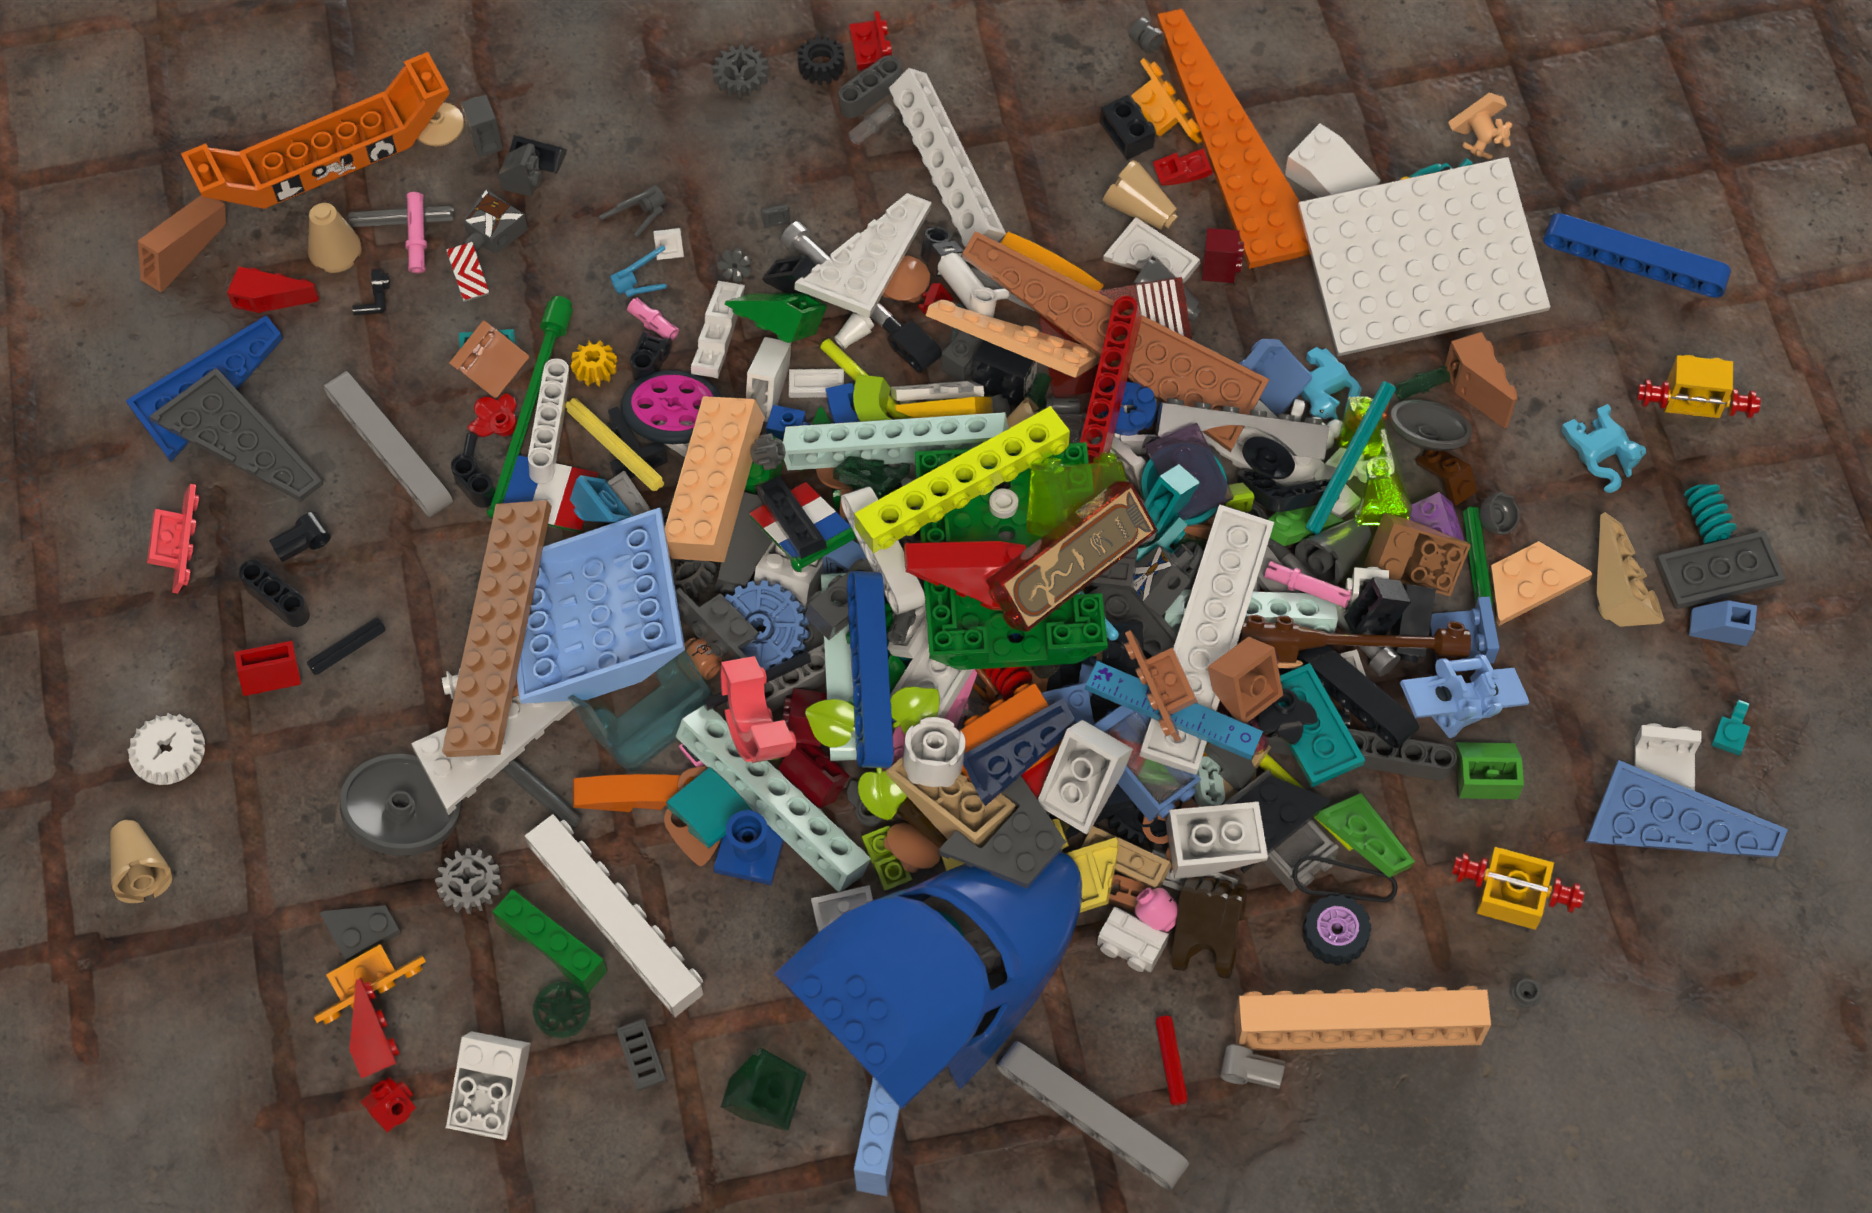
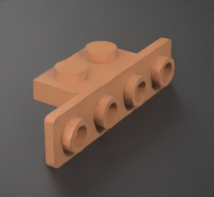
M1131 630L1125 632L1129 641L1124 644L1130 658L1132 660L1136 658L1140 665L1136 672L1143 685L1148 683L1151 693L1147 694V697L1154 711L1159 709L1163 718L1158 721L1165 736L1171 735L1176 742L1181 741V736L1171 715L1198 701L1175 650L1172 647L1146 660Z

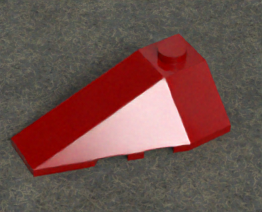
M1002 541L906 543L904 545L905 572L936 586L942 584L956 590V595L963 598L966 595L981 602V606L988 609L1017 613L1018 608L1004 584L1028 567L1026 545Z

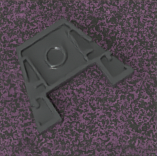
M1020 776L1001 792L1018 809L983 848L977 847L956 830L941 846L938 854L947 859L951 857L964 862L968 867L972 868L974 866L988 871L992 876L1028 889L1065 847L1066 841L1022 776Z

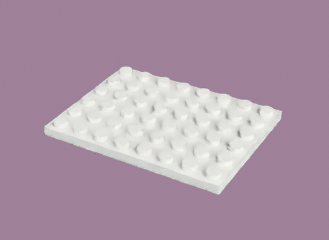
M1509 157L1302 201L1298 204L1337 357L1549 311L1550 303Z

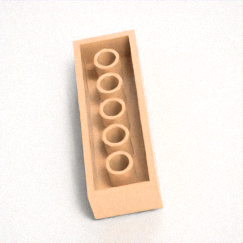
M703 396L665 525L669 555L672 559L725 562L753 461L751 446L755 444V439H759L765 418L755 399Z

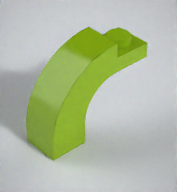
M857 374L853 400L860 422L893 420L887 417L886 412L891 388L883 377Z

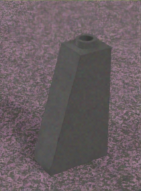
M744 492L725 562L719 563L713 591L719 592L723 596L727 594L733 596L736 594L735 588L741 586L743 589L747 588L748 582H751L755 575L757 564L773 542L749 516L750 512L763 506L761 500L754 494Z

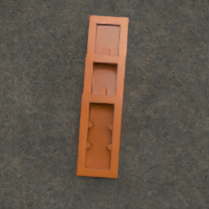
M628 774L574 778L573 808L631 812L633 808L662 810L664 806H667L666 802L679 792L678 781L681 775ZM696 777L687 778L684 783V787L688 785L691 781H693Z

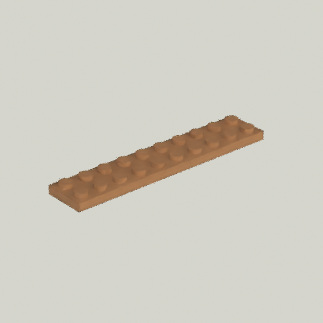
M547 500L496 504L442 749L446 757L501 754L552 507Z

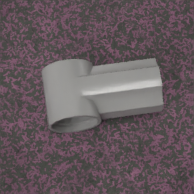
M1228 1045L1225 1050L1220 1077L1234 1084L1251 1082L1280 1089L1285 1061L1253 1054L1252 1050L1243 1046Z

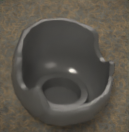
M1501 491L1491 494L1483 500L1479 508V520L1482 526L1490 533L1506 535L1516 528L1520 519L1519 508L1512 495L1504 494Z

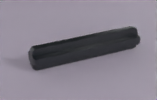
M378 617L372 619L308 660L307 665L314 675L320 674L385 632L384 624Z

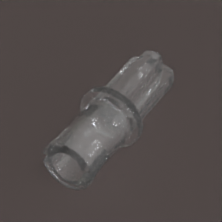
M884 103L871 115L864 116V121L849 132L851 141L860 144L872 133H878L882 125L895 117V111L891 105Z

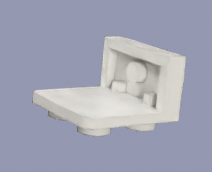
M1654 723L1642 725L1635 738L1634 766L1695 791V753L1701 743V731L1692 730L1689 727L1667 728Z

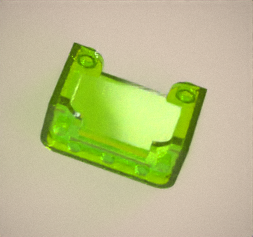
M1365 396L1348 397L1337 442L1338 449L1340 447L1347 449L1373 399ZM1382 415L1362 452L1364 460L1369 461L1366 465L1367 482L1361 505L1356 508L1355 512L1357 525H1379L1384 512L1410 519L1412 504L1396 445Z
M1102 452L1100 457L1094 458V463L1064 465L1061 464V459L1044 458V463H1033L1031 465L1026 532L1057 540L1066 538L1113 502L1119 495L1130 489L1123 461L1117 459V454Z

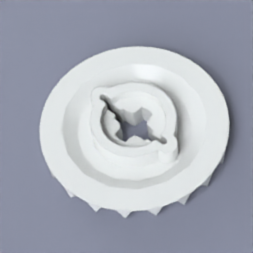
M167 713L166 716L162 717L156 715L155 719L145 721L144 726L136 729L135 736L130 738V748L127 749L129 762L140 778L149 783L168 785L187 778L197 769L204 756L205 740L198 725L190 718H184L180 714L174 716ZM170 743L172 750L170 752L164 751L161 754L160 746Z

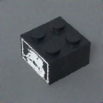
M983 340L973 358V381L984 387L985 395L995 396L1001 394L1003 398L1008 399L1009 405L1015 404L1018 406L1029 397L1036 384L1037 362Z

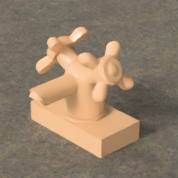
M1488 93L1449 121L1452 131L1468 134L1474 130L1478 138L1476 144L1473 146L1464 142L1463 148L1470 150L1476 157L1492 159L1493 155L1485 152L1484 149L1487 144L1493 141L1495 144H1504L1505 147L1511 145L1509 136L1512 123L1506 122L1503 125L1501 119H1496L1495 124L1497 128H1495L1491 118L1507 106L1504 97Z

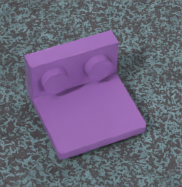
M1440 492L1392 514L1465 541L1453 503Z

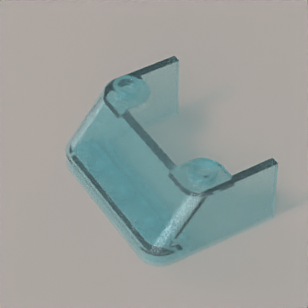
M686 650L655 672L661 686L618 719L608 709L599 708L593 710L589 704L573 694L568 697L589 732L623 768L630 771L637 770L677 739L676 734L682 719L702 707V700L713 696Z

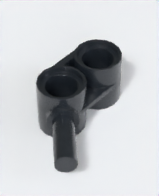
M468 433L466 434L463 454L456 456L452 460L451 470L457 486L473 504L480 508H487L491 506L495 494L494 485L490 476L483 473L477 467L476 460L474 459L477 435ZM465 470H470V471L467 472V473H463V474L461 473V472H463V471H465ZM480 489H486L483 492H477Z

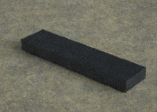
M780 476L755 486L756 495L801 559L827 548L825 539Z

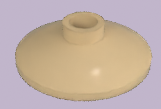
M443 102L417 140L429 146H443L453 142L460 136L464 128L462 113L455 106Z

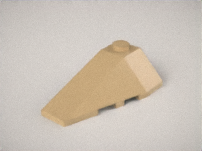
M1604 512L1600 515L1597 597L1600 604L1598 606L1600 614L1605 620H1611L1620 627L1660 624L1665 620L1655 592L1653 590L1648 592L1643 581L1647 575L1644 569L1640 568L1638 563L1632 558L1635 550L1623 525Z
M904 756L886 772L947 840L957 830L977 847L983 848L1009 819L1016 806L1001 793L985 806L973 783L967 781V777L961 774L955 780V783L949 787H929L909 781L908 774L904 769Z

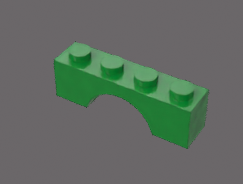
M513 889L492 911L497 924L519 942L524 941L539 950L568 980L586 994L607 973L604 960Z

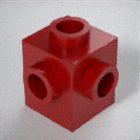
M391 1078L377 1083L371 1089L370 1094L360 1101L376 1123L387 1133L396 1125L404 1123L410 1117L411 1112L416 1109L410 1100L414 1095L402 1081L397 1085Z

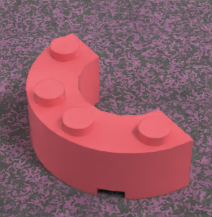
M755 656L721 662V693L728 696L730 708L724 710L727 725L740 756L746 762L752 763L786 757L791 753L792 749L796 748L795 735L793 731L788 730L785 721L773 722L772 712L770 708H767L764 684L767 681L766 672L763 667L759 666Z

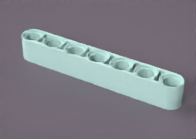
M847 573L821 574L822 593L829 588V583L836 576L841 575L843 577ZM832 601L835 605L843 606V603L840 601ZM849 625L830 640L824 636L827 700L841 699L848 701L853 696L850 644L847 643L845 637L849 632ZM852 731L851 739L847 744L836 748L830 747V761L857 760L855 732Z

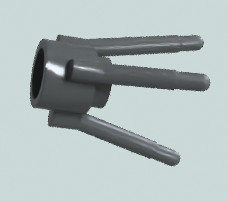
M653 185L643 193L617 204L615 208L601 214L599 219L603 220L639 203L645 212L652 211V213L634 233V237L637 238L654 218L663 212L661 206L666 203V199L659 187Z

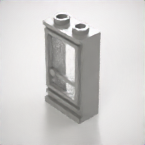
M1267 770L1223 803V805L1234 804L1269 775H1273ZM1311 820L1269 853L1268 859L1263 862L1292 893L1298 888L1293 880V869L1299 859L1314 855L1337 861L1336 856L1339 847L1337 844L1334 845ZM1315 860L1304 861L1297 871L1299 883L1304 888L1307 887L1314 880V875L1320 870L1326 872L1333 865Z

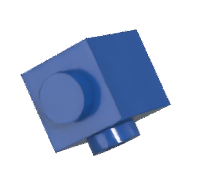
M773 405L766 426V433H772L773 437L783 442L786 427L810 425V423L806 422L805 411Z

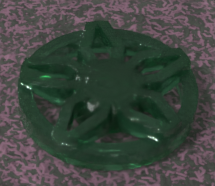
M556 982L548 985L537 995L533 1005V1016L538 1028L544 1034L554 1038H568L577 1035L587 1024L591 1013L590 1002L584 990L570 982ZM564 989L566 990L567 997H561ZM570 989L577 992L583 999L571 1000ZM557 990L554 1000L552 998H544L550 992ZM541 1004H550L549 1009H546ZM575 1005H585L579 1009H574ZM539 1009L545 1014H549L545 1017L543 1024L539 1019ZM583 1012H585L582 1020L578 1024L577 1017L574 1015H580ZM551 1020L556 1021L554 1025L547 1028ZM572 1020L575 1027L571 1028L566 1022ZM560 1023H562L563 1028L566 1029L567 1031H555V1030L558 1029L559 1026H560Z

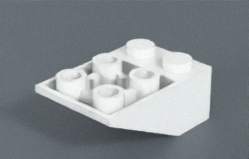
M772 542L756 566L754 582L756 585H760L761 581L764 580L773 586L775 583L781 585L782 588L789 590L798 598L797 601L806 610L808 600L817 592L821 582L823 560L820 558L802 568V572H796L791 567V559Z
M472 1031L462 1036L446 1128L503 1140L507 1139L526 1072L530 1043Z

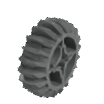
M670 557L675 591L680 588L687 596L692 595L696 599L699 596L698 590L707 592V584H713V574L717 572L715 562L681 559L682 564L680 567H677L676 573L675 569L679 565L680 559H672Z

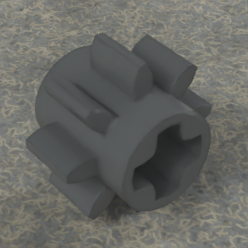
M772 433L760 435L759 439H755V444L751 446L753 462L758 466L763 465L764 470L777 468V465L782 463L781 460L786 455L784 443L778 438L773 439Z

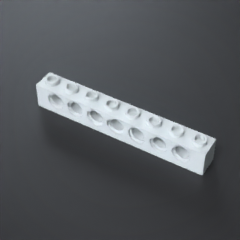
M908 68L889 87V90L893 96L894 104L899 108L903 116L904 124L908 127L913 137L912 141L918 147L923 157L922 161L932 176V182L938 188L942 196V202L951 214L952 223L962 237L963 245L967 246L975 231L998 242L1006 233L927 74Z

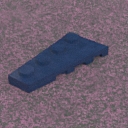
M1064 698L964 754L963 765L985 806L1064 738L1066 730L1077 723Z

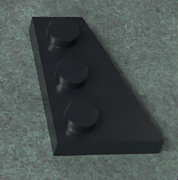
M1113 621L1112 625L1118 631L1119 636L1114 641L1107 638L1108 648L1103 650L1101 663L1139 678L1136 669L1140 665L1136 658L1133 660L1130 658L1124 644L1129 642L1125 632L1131 630L1144 654L1142 622ZM1092 693L1090 698L1091 708L1117 709L1121 706Z

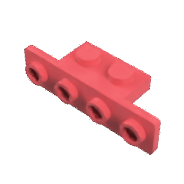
M190 484L184 494L182 514L155 509L152 517L147 563L175 569L172 593L176 594L179 593L183 585L187 586L190 577V569H186L187 560L190 561L193 552V544H189V539L195 531L196 520L192 519L193 511L197 510L199 495L195 494V484Z

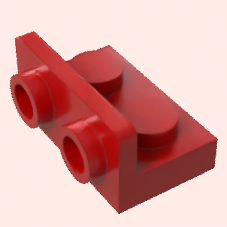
M879 11L874 12V21L849 24L857 71L866 70L885 56H892L890 40L885 41L884 37L888 35L886 20H881Z

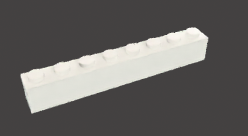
M552 814L525 835L528 847L674 1017L678 1016L703 996L702 978L693 968L688 970L682 963L684 958L674 946L669 948L664 943L666 938L656 925L651 927L645 921L647 916L637 903L633 906L626 899L628 893L618 882L614 885L608 878L610 873L600 861L595 863L590 857L592 852L582 840L577 842L573 838L574 832L564 819L559 822Z

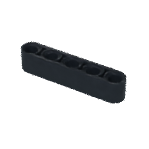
M1329 645L1305 649L1297 655V660L1303 662V666L1311 664L1330 696L1391 747L1399 748L1419 730V724L1411 713Z

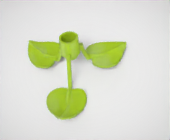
M912 686L895 692L890 699L891 717L896 720V722L892 723V729L901 725L902 731L906 734L912 725L914 727L920 724V720L928 717H937L940 704L939 690L937 688ZM828 699L814 703L806 709L805 714L812 732L821 744L836 748L849 742L852 731L855 732L854 705L841 699ZM876 768L877 772H865L858 784V793L862 803L877 817L885 820L892 819L905 802L907 795L886 774L888 769L882 771V768Z

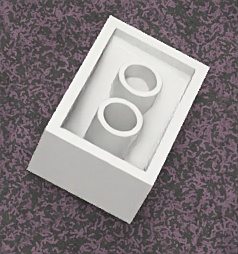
M1320 123L1287 159L1285 175L1319 198L1376 186L1381 181L1342 137Z
M1081 720L1066 730L1038 798L1039 803L1047 812L1083 833H1089L1121 778L1133 748Z
M1259 802L1169 810L1166 828L1174 879L1206 876L1268 859Z

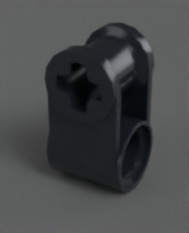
M646 330L641 334L638 345L630 358L634 381L658 372L670 354L672 339L667 337L662 339L653 336Z

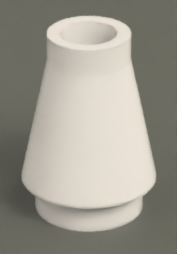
M853 312L834 339L840 347L846 349L849 345L870 334L874 323L870 318Z

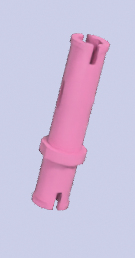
M410 192L406 195L408 240L405 242V247L408 250V271L422 273L426 270L424 250L427 249V241L424 240V195L419 192Z
M1270 561L1268 565L1270 568L1266 569L1264 578L1284 584L1291 591L1297 589L1342 606V608H1346L1348 605L1347 601H1350L1352 591L1303 574L1301 569L1295 568L1293 570L1274 561Z

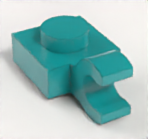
M1738 700L1733 708L1730 719L1722 716L1711 746L1740 756L1750 730V726L1742 724L1749 703Z

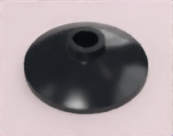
M1252 437L1243 445L1242 454L1245 461L1259 474L1271 479H1285L1293 473L1295 469L1294 459L1290 452L1280 443L1266 437Z

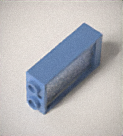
M1121 705L1093 726L1133 748L1118 784L1150 822L1157 816L1163 819L1168 816L1169 810L1176 808L1174 804L1177 801L1181 800L1185 803L1196 794L1197 791L1194 788L1201 778L1197 774L1194 775L1140 757L1139 754L1150 718Z

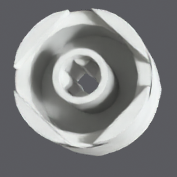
M928 717L920 720V724L914 727L912 725L908 729L905 736L903 765L908 774L909 781L929 787H949L955 783L963 768L965 737L962 731L959 732L954 727V723L944 718Z

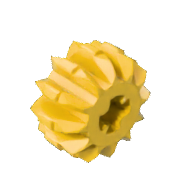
M589 340L586 347L578 345V352H572L571 369L579 382L585 381L588 387L592 382H596V385L600 387L602 380L610 383V375L616 374L618 362L617 356L613 353L610 345L604 346L601 340L595 345Z

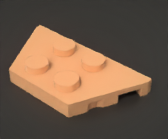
M1539 541L1491 565L1489 571L1491 583L1493 584V601L1496 604L1497 611L1496 623L1500 626L1590 580L1592 577L1591 571Z

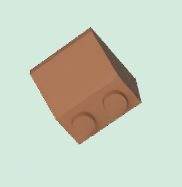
M1247 637L1208 666L1212 691L1234 719L1246 724L1283 696L1275 648L1256 639Z

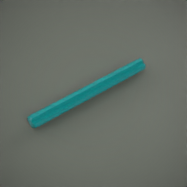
M1385 381L1381 383L1306 525L1308 531L1314 534L1321 532L1396 390L1394 385Z

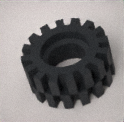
M815 36V41L809 38L807 39V44L804 42L801 44V48L798 49V68L800 75L803 74L804 80L809 79L811 84L818 81V85H823V81L831 84L832 78L837 81L839 75L842 76L845 66L844 50L840 43L836 44L835 39L832 38L829 41V38L824 36V39L820 40V36ZM824 56L830 58V61L815 63L812 59Z

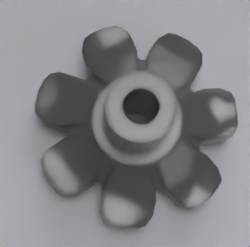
M738 248L734 249L733 254L730 250H726L722 253L724 260H719L717 266L719 270H725L722 274L725 279L728 280L733 276L734 282H741L743 276L748 277L752 271L747 266L752 261L749 255L742 257L743 252Z

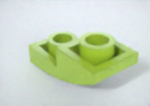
M889 825L861 836L865 850L871 858V864L884 891L912 880L910 872L902 867V862L883 845V840L890 828Z

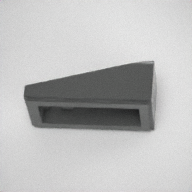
M645 1019L616 1029L636 1090L640 1091L665 1082L666 1079ZM642 1034L644 1035V1036H642V1037H639V1038H636V1039H633V1040H630V1041L626 1042V1040H628V1039H631V1038L640 1036V1035H642ZM646 1044L648 1046L646 1049L630 1053V1050ZM650 1056L652 1058L651 1061L639 1064L637 1066L634 1065V1062L642 1060ZM652 1068L656 1069L655 1073L641 1078L638 1077V1073Z

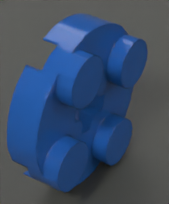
M1126 383L1115 429L1116 434L1133 436L1145 427L1147 430L1154 423L1157 415V405L1154 393L1150 388L1143 387L1138 383ZM1111 386V389L1106 393L1111 392L1115 388V386ZM1125 405H1133L1136 410H1130L1129 413H1125L1123 407ZM1101 412L1102 418L1106 417L1109 412Z

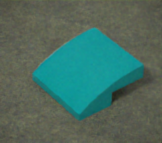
M710 767L666 802L667 809L687 824L689 833L707 848L713 846L726 835L727 822L735 813L751 810L741 796Z

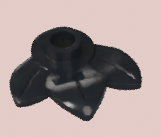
M1282 689L1283 696L1260 713L1259 729L1263 731V735L1277 731L1283 741L1295 745L1302 737L1303 725L1317 723V714L1311 704L1298 700L1296 694L1291 690ZM1286 702L1289 707H1281L1279 703Z

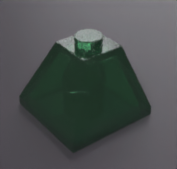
M758 1048L730 1077L721 1108L741 1119L787 1131L793 1118L806 1072L769 1051Z

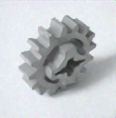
M467 848L463 856L456 851V859L453 861L447 857L444 859L447 865L446 868L438 867V872L442 877L435 879L437 887H440L437 892L440 898H444L443 901L447 907L453 904L455 912H459L462 907H465L467 914H471L472 907L475 906L479 911H483L482 903L486 902L492 905L491 894L499 895L500 893L496 886L502 884L500 875H497L500 873L497 864L493 865L494 861L490 855L484 859L482 850H479L476 855H472L470 848ZM475 865L480 866L484 870H478L475 868ZM451 889H453L454 892H460L462 894V897L455 895L451 891Z

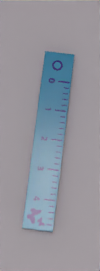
M1099 661L1096 662L1085 690L1157 721L1163 718L1159 709L1154 711L1147 697V694L1151 693L1148 683L1143 685L1139 678ZM1198 703L1171 715L1178 730L1249 760L1252 759L1263 733L1259 729Z

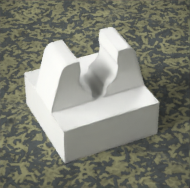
M680 228L654 231L656 249L662 245L666 248L657 255V260L684 257Z

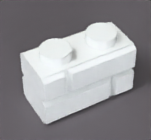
M1114 907L1099 933L1097 945L1101 947L1100 950L1107 956L1112 958L1119 956L1127 960V964L1132 969L1139 972L1146 970L1151 973L1167 945L1169 934L1155 930L1140 919Z

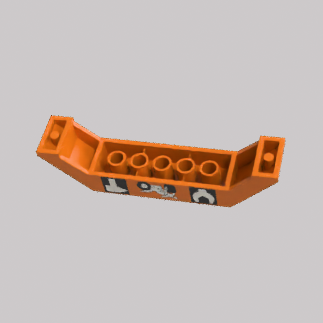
M426 52L404 61L405 66L384 92L239 152L209 148L205 143L181 153L202 197L266 209L411 148L450 94L449 89L430 54Z

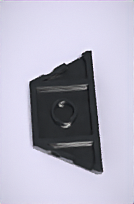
M1269 775L1234 803L1259 802L1268 855L1315 818L1321 810L1326 809L1330 805V800ZM1257 863L1242 866L1240 869L1245 873Z

